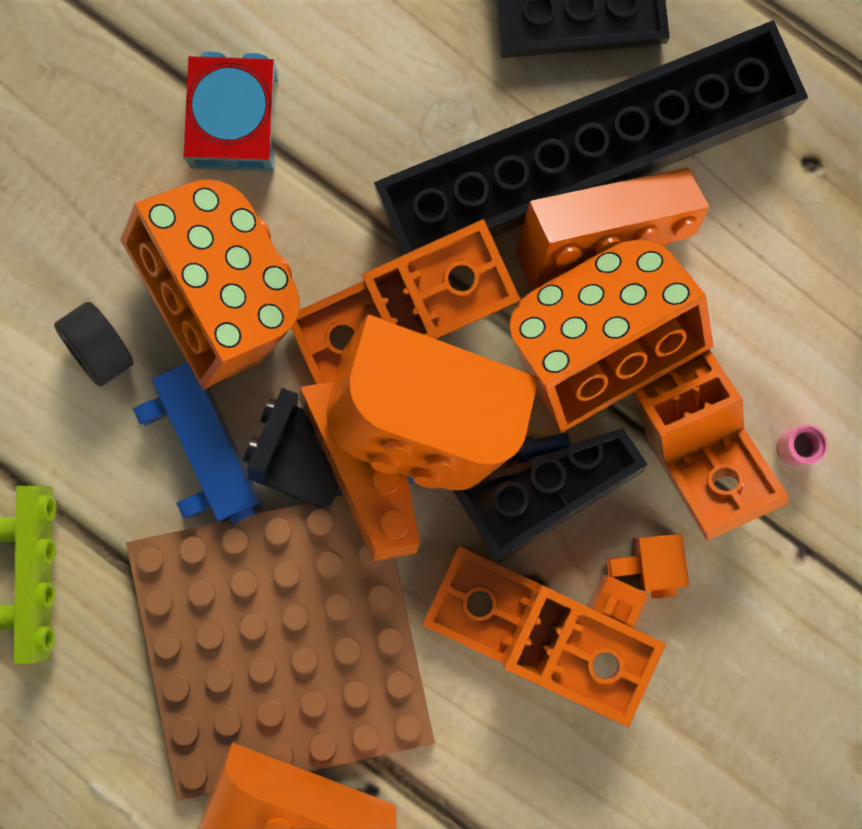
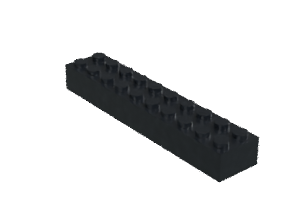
M772 20L375 181V192L401 256L483 219L491 236L494 237L524 225L530 201L639 178L793 115L809 97L776 23Z

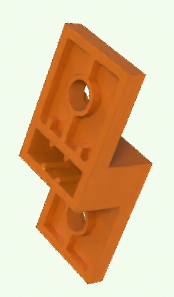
M483 219L363 273L364 281L300 309L291 330L315 383L321 384L335 381L343 350H338L331 344V334L337 327L347 326L355 333L369 314L439 340V338L519 303L521 300ZM457 267L469 269L474 276V284L466 291H457L449 284L448 276Z
M710 349L631 393L643 412L646 438L707 541L788 504L787 492L744 429L743 398ZM721 477H732L738 482V485L729 491L719 490L713 484Z
M461 546L457 547L422 622V626L500 662L504 669L628 728L666 646V643ZM477 591L486 592L492 599L490 611L483 616L473 615L467 609L468 597ZM605 652L612 653L617 660V668L614 674L606 678L596 676L592 666L595 657Z

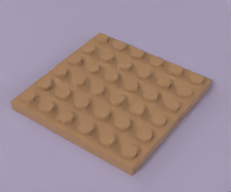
M344 495L336 496L331 507L327 509L304 503L258 513L239 521L235 525H232L230 520L126 542L177 801L211 794L232 742L309 772L435 744L396 558L372 561L350 513V508Z

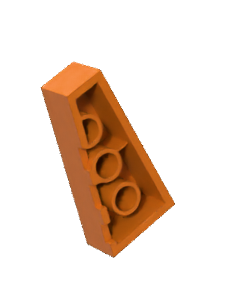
M688 167L533 200L529 203L516 256L533 291L544 285L548 280L566 273L582 264L587 258L596 256L616 244L631 240H646L664 246L678 240L687 239L698 233L709 205Z
M334 382L300 387V404L306 416H308L320 447L331 466L339 489H341L348 503L350 513L372 561L416 554L421 543L408 477L398 472L395 474L379 472L371 467V463L346 453L334 441L326 419L327 405Z

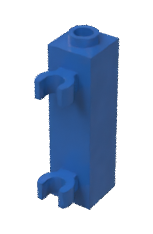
M188 362L152 378L151 380L159 397L134 407L135 416L139 424H144V426H148L167 415L169 416L203 491L176 503L183 519L194 517L209 508H212L217 521L230 519L232 525L256 515L253 507L263 502L253 481L248 478L247 468L210 389L202 390Z

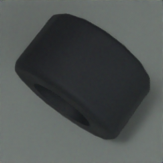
M92 302L83 303L54 323L55 330L67 349L97 386L105 385L133 365V358L126 345L110 322Z

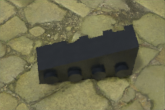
M620 428L569 445L567 448L546 455L542 454L504 469H497L479 484L469 489L452 491L494 558L500 564L643 473L648 464L624 428Z

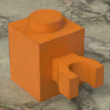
M682 533L632 538L634 556L605 558L607 575L617 577L637 574L638 589L651 591V598L677 596V588L689 587Z
M602 574L587 607L633 628L649 594L609 575Z

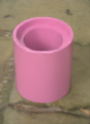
M813 425L790 428L784 431L777 441L778 455L785 463L792 466L816 463L825 456L828 448L825 434ZM798 434L806 437L810 445L809 452L805 457L798 455L794 449V440Z

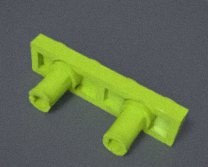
M16 486V517H0V543H15L14 604H0V630L14 631V664H32L49 660L55 643V633L51 627V607L55 601V588L51 583V570L56 555V546L52 539V520L56 514V501L52 495V487Z

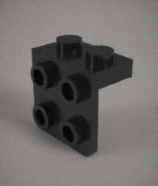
M281 388L277 400L269 398L264 408L260 422L266 425L260 438L252 437L245 451L243 461L248 463V478L251 481L319 508L327 509L333 504L339 486L325 453L315 436L308 416H306L303 408L298 407V394Z

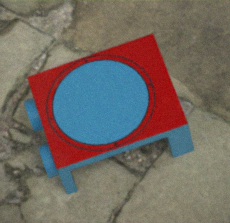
M204 52L201 54V57L188 56L183 157L191 169L275 170V153L271 146L274 82H278L279 73L274 59H268L267 56L259 53H247L243 55V58H227L224 54L218 52Z

